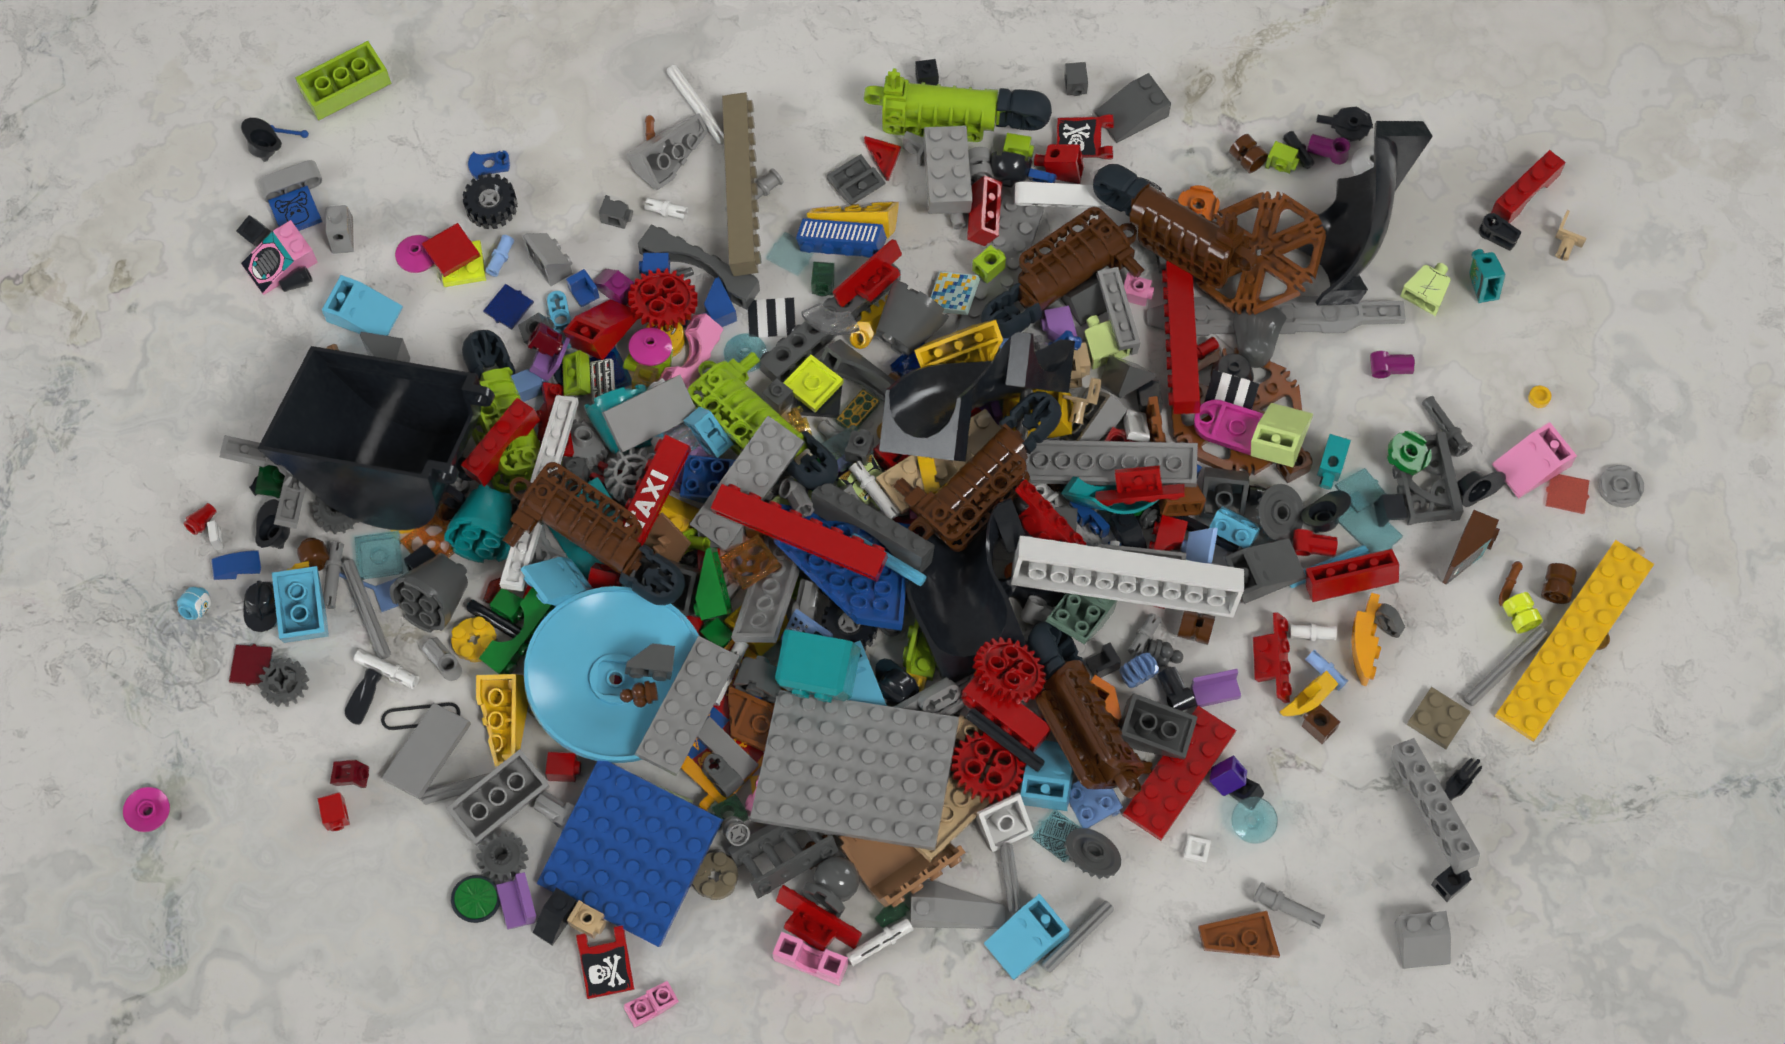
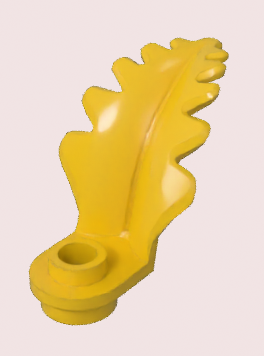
M888 295L885 296V301L882 299L878 301L879 307L875 305L870 306L871 313L867 311L861 312V320L857 322L850 335V342L855 348H866L872 341ZM860 334L863 336V342L859 339Z

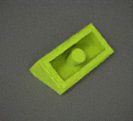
M580 350L565 355L562 359L564 396L590 394L589 355Z

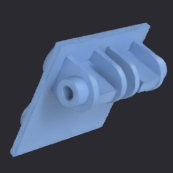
M1080 781L1071 786L1069 803L1082 828H1090L1110 815L1116 816L1121 813L1120 809L1123 806L1113 788L1087 789Z

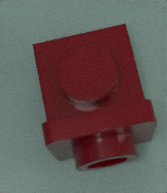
M357 760L334 761L330 784L334 786L355 785L360 788H366L369 766Z

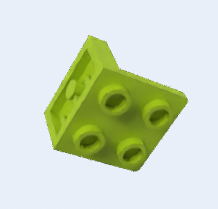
M915 619L914 626L910 625L908 646H905L903 653V667L906 668L907 673L927 677V680L933 681L936 666Z

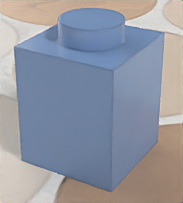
M529 369L511 375L523 402L543 394L542 384L545 380L530 372Z

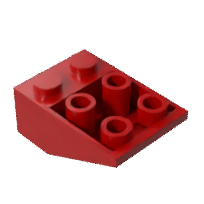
M609 299L575 316L563 330V333L570 339L569 343L572 348L603 360L636 322L635 313L630 312L631 307Z

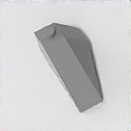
M697 113L644 142L626 155L635 173L655 190H659L675 178L678 169L686 163V158L692 150L697 148L708 133V129L700 113Z
M1087 387L1080 398L1087 399L1089 387ZM1100 391L1097 405L1090 403L1086 405L1083 424L1072 422V434L1065 435L1060 440L1099 441L1111 431L1112 427H1116L1128 409L1111 394Z
M924 881L922 883L924 887L915 894L911 893V925L913 928L999 929L1005 924L1004 904L937 881Z

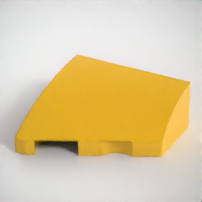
M1326 670L1295 696L1294 700L1284 707L1280 713L1283 716H1295L1313 710L1338 685L1337 681Z

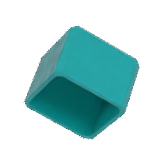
M785 630L775 680L779 686L791 691V694L797 697L809 699V696L812 695L818 701L831 703L832 699L846 701L852 697L861 648L848 640Z

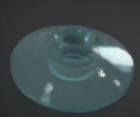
M744 333L734 336L727 342L724 349V358L728 363L733 358L739 363L751 352H754L760 359L767 350L764 342L759 337ZM743 348H748V350L745 351V352L742 351L741 349H743ZM758 362L748 372H752L760 368V363Z
M1259 797L1245 798L1235 806L1232 812L1231 821L1235 833L1248 843L1257 844L1265 842L1276 831L1278 824L1276 811L1265 799ZM1250 817L1256 819L1255 825L1249 823Z

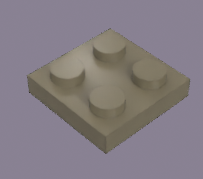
M1431 687L1407 725L1446 750L1471 711Z

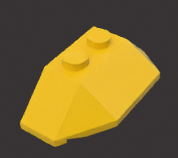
M995 319L942 336L922 345L914 351L920 368L944 363L992 361L1003 338Z

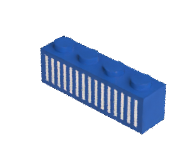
M804 218L796 236L801 252L864 256L867 258H871L885 245L887 239L883 224Z

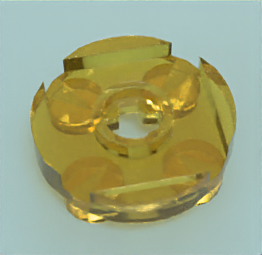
M802 407L791 408V412L787 413L789 423L794 425L795 429L800 433L808 431L812 435L807 418H802L800 412H803Z

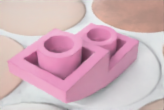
M666 981L647 990L645 995L624 1004L623 1008L634 1028L670 1009L679 1001L669 982Z

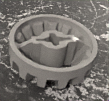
M633 447L624 453L618 451L617 457L608 460V467L604 469V482L609 495L614 501L625 506L629 498L633 499L636 493L634 490L636 483L640 478L643 479L647 472L644 470L650 458H654V453H648L645 448L635 450ZM631 458H636L642 460V462L629 463L627 460ZM624 462L626 465L623 468V473L617 475L619 466Z

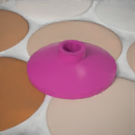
M413 235L401 241L395 252L398 265L403 270L411 273H420L432 267L434 263L422 247V243L430 238L423 235Z
M644 328L637 331L631 337L629 352L631 357L639 364L656 366L669 358L672 352V342L664 331L657 328Z
M144 787L134 791L127 798L123 806L125 822L130 828L138 832H150L159 828L166 821L170 812V803L167 796L161 790L153 787ZM148 809H152V813L150 815H145V812Z

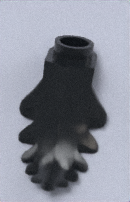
M1011 577L998 579L1008 598L1016 599L1022 609L1030 595L1038 596L1045 600L1047 605L1051 607L1054 605L1056 607L1066 594L1057 591L1011 585Z

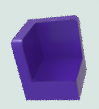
M1234 755L1211 768L1210 782L1223 796L1246 785L1247 770Z

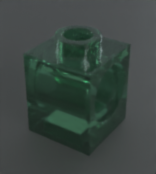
M813 262L812 294L821 297L833 296L835 263Z
M736 794L712 807L713 814L722 818L723 821L726 818L722 817V815L726 811L734 812L733 816L739 817L743 822L749 820L748 813Z

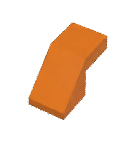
M1094 675L1091 683L1096 685L1098 695L1105 700V708L1113 715V722L1118 727L1122 716L1115 687Z

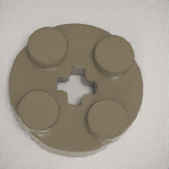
M723 852L706 854L692 882L695 890L699 895L711 898V900H721L733 893L739 877L737 866ZM712 871L721 873L719 881L709 880L708 877L711 876Z

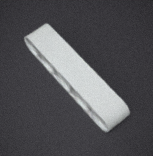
M1041 182L1015 183V205L1114 209L1103 203L1096 196L1093 185Z

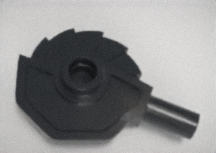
M1356 106L1342 108L1333 117L1318 114L1316 123L1331 125V128L1335 129L1341 138L1350 140V142L1361 141L1365 136H1368L1370 129H1373L1370 114Z

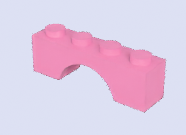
M707 314L693 315L684 332L689 342V355L686 362L681 367H666L659 380L663 378L667 381L677 375H681L688 390V387L700 377L699 366L710 359L711 351L719 342L724 328Z

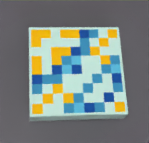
M939 271L930 298L945 309L943 313L968 315L980 278L978 275Z

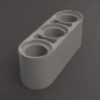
M307 160L265 175L259 179L258 184L265 201L268 202L270 199L304 186H308L309 189L315 188L322 183V177L316 162Z

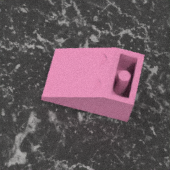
M1549 422L1532 432L1492 463V466L1497 472L1505 473L1506 484L1519 499L1570 468L1577 455Z

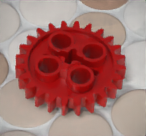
M657 268L656 273L648 270V276L641 273V280L635 278V283L630 285V291L628 292L630 312L635 313L636 320L642 318V325L648 322L649 328L657 325V329H661L662 326H665L668 331L670 325L677 329L678 322L685 325V320H691L692 314H695L698 304V293L695 292V285H690L691 280H684V274L676 276L677 270L670 274L668 268L665 269L664 273H661L659 268Z
M1002 637L998 641L992 638L989 643L985 642L973 659L975 661L973 668L977 669L974 676L980 677L978 683H985V691L992 690V697L998 694L999 701H1002L1004 697L1007 698L1009 704H1011L1013 699L1017 704H1020L1022 700L1028 703L1029 699L1034 700L1036 695H1039L1046 682L1044 680L1046 673L1042 672L1045 666L1038 664L1041 659L1034 658L1035 651L1028 652L1027 645L1020 647L1019 641L1013 644L1011 638L1004 642Z
M975 731L973 739L966 735L965 742L960 740L958 747H955L954 755H952V763L954 764L950 768V771L955 772L952 779H959L956 787L964 786L963 794L965 795L970 791L972 793V800L976 796H980V803L984 801V798H988L989 803L992 804L994 797H996L1000 802L1003 799V795L1009 798L1011 792L1016 793L1018 786H1021L1023 781L1021 778H1023L1025 772L1022 769H1024L1026 763L1021 762L1018 757L985 732L980 736ZM977 750H984L986 755L980 754ZM994 750L997 751L984 781L979 783L978 780ZM998 760H1004L1008 765H1002ZM968 769H975L977 771V774L969 772ZM989 779L997 780L998 784L991 783Z

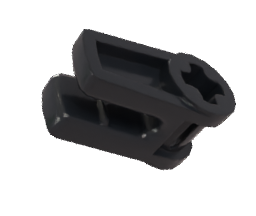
M1495 213L1487 214L1479 227V234L1482 238L1509 251L1515 247L1521 235L1519 229Z

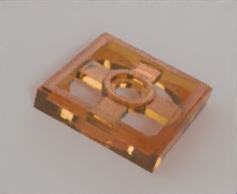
M436 514L429 523L414 529L400 540L401 544L410 554L414 552L412 542L416 537H419L423 544L426 545L430 541H435V547L430 549L436 555L443 553L449 558L454 554V547L451 544L446 553L441 549V543L445 541L444 536L447 527ZM431 526L440 527L442 531L436 536H430L425 530Z
M758 534L720 557L742 590L781 568L778 560ZM754 546L761 547L763 550L757 555H750L748 552ZM740 556L743 560L742 564L733 569L731 566L732 560ZM769 558L766 567L761 570L760 563ZM749 560L755 561L752 566H748L747 562ZM745 572L753 573L752 576H741Z

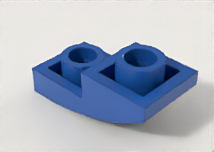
M1069 502V506L1078 508L1077 522L1081 527L1088 523L1090 530L1095 535L1098 534L1101 539L1109 535L1110 525L1097 512L1089 507Z
M259 550L226 554L211 560L214 580L236 579L237 574H260L261 572Z

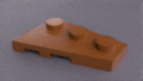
M1149 397L1146 419L1150 442L1166 443L1165 433L1162 431V417L1159 411L1158 397Z
M1267 911L1198 926L1204 951L1273 958L1280 957Z

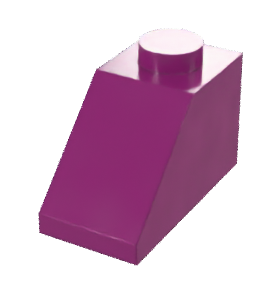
M604 269L593 280L598 291L607 298L623 305L628 303V292L630 291V285L634 284V282L619 270Z

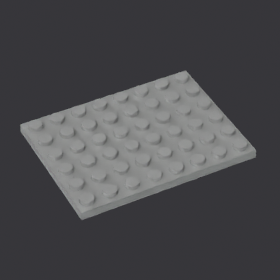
M780 690L774 705L750 816L751 822L935 851L959 717L851 700L839 701L832 699L831 703L818 701L812 695L809 696V699L791 694V691Z

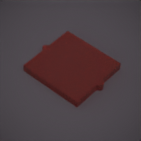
M1558 474L1549 480V486L1546 488L1548 492L1546 506L1584 514L1586 502L1590 497L1588 495L1590 480Z

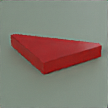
M865 136V145L885 180L889 181L900 155L901 146Z

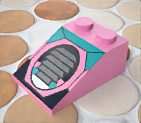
M290 220L273 230L241 264L261 293L265 295L280 285L279 281L296 268L306 266L308 269L318 262L313 250Z

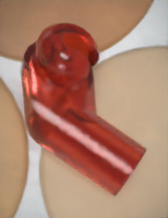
M501 577L489 582L483 597L485 603L490 604L500 591Z

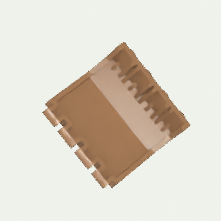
M838 836L843 844L839 848L847 860L854 863L859 872V878L867 890L884 907L890 904L893 908L905 900L903 897L909 891L915 894L924 887L922 883L928 878L931 881L937 879L943 874L941 869L947 865L950 868L954 867L962 861L960 856L966 853L961 845L955 848L950 843L930 863L914 847Z

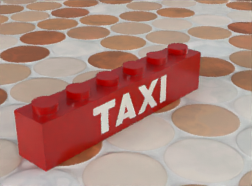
M666 434L663 440H658L654 449L656 454L653 459L650 458L645 466L646 474L643 479L640 478L637 481L634 489L636 493L633 499L629 498L625 505V508L632 512L642 525V534L637 540L641 546L645 544L691 452L689 445ZM624 518V521H623L624 526H625V527L630 526L629 524H627V523L625 522L627 519Z

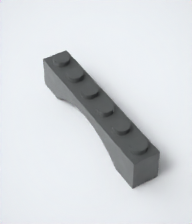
M651 224L638 242L641 255L643 253H669L670 262L691 264L703 269L714 278L719 277L731 302L746 310L760 291L759 280L754 275L733 276L729 264L723 262L718 256L709 255L699 246H692L686 243L683 238L669 234L662 227H656Z
M841 339L827 345L819 360L840 377L865 387L884 402L886 389L896 382Z
M831 483L823 484L812 492L813 513L826 521L846 522L865 530L878 539L894 557L921 573L932 563L934 544Z

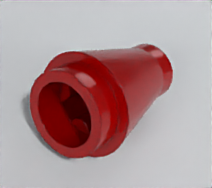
M207 503L187 516L184 526L194 535L202 533L207 526V522H210L217 511L211 504Z

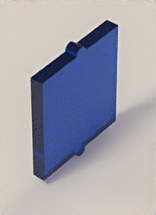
M505 284L483 312L495 319L496 323H501L512 330L533 305L534 301L523 295L521 290L517 291Z

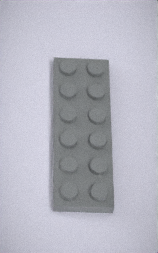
M767 416L690 525L727 551L744 526L712 512L711 505L721 484L726 486L729 484L736 485L741 488L740 492L749 494V492L755 493L762 497L761 500L763 501L805 442L770 416Z
M767 535L731 636L734 642H777L800 572V568L774 543V538Z
M698 636L639 745L635 756L677 776L739 656Z

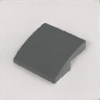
M862 154L827 175L828 181L850 205L855 204L886 184L874 167L871 168Z

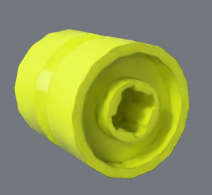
M1528 592L1517 594L1502 604L1507 616L1513 618L1511 623L1517 634L1530 631L1543 622L1538 609L1533 608L1534 602Z

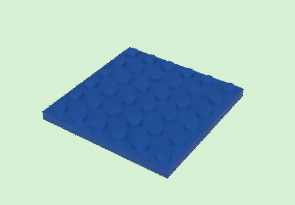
M597 761L536 884L551 892H554L556 888L576 899L577 902L580 900L584 904L603 913L605 920L617 926H623L624 930L657 947H661L723 819L613 763Z

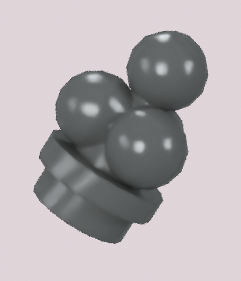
M1159 639L1156 641L1150 640L1146 653H1150L1158 665L1166 666L1170 660L1175 664L1183 661V653L1179 650H1173L1169 642H1162Z

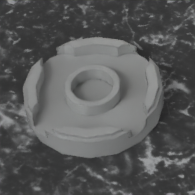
M1626 465L1609 467L1599 480V491L1602 498L1615 507L1626 508L1633 506L1640 500L1644 492V482L1641 475Z

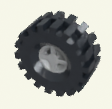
M487 173L485 178H483V175H479V180L477 181L473 178L471 180L472 185L467 184L465 187L466 192L463 191V204L472 223L475 222L478 227H481L483 224L485 229H489V226L497 229L498 224H501L502 227L505 226L506 220L511 221L513 219L512 214L516 215V207H518L513 185L511 182L508 183V179L505 177L501 180L499 174L492 177L491 173Z
M833 600L830 602V607H825L821 624L822 627L833 634V638L848 640L853 643L861 641L865 651L867 645L871 647L873 639L876 640L878 627L856 624Z

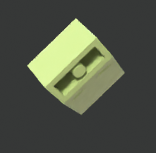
M1271 403L1259 421L1251 440V456L1294 467L1313 418V413Z

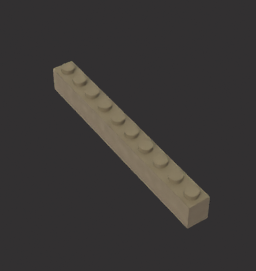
M747 92L722 96L729 266L733 276L759 273L758 264L762 263L760 251L757 250V247L761 246L760 236L757 234V230L760 229L759 218L756 217V212H759L758 201L755 200V195H758L757 183H754V179L757 178L756 166H753V162L757 161L756 152L753 149V145H756L754 132L752 133V129H755L754 117L751 116V113L754 112L753 101L748 99Z

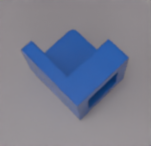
M585 269L566 279L568 288L580 307H584L600 298L597 286Z

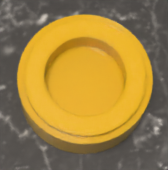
M1538 385L1531 389L1528 400L1532 406L1544 408L1549 404L1552 395L1547 387Z

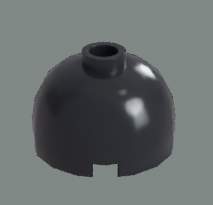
M993 152L990 164L994 178L1002 182V186L1012 188L1016 182H1024L1028 178L1030 168L1032 167V160L1025 161L1026 156L1016 153L1002 152V155H997V152Z

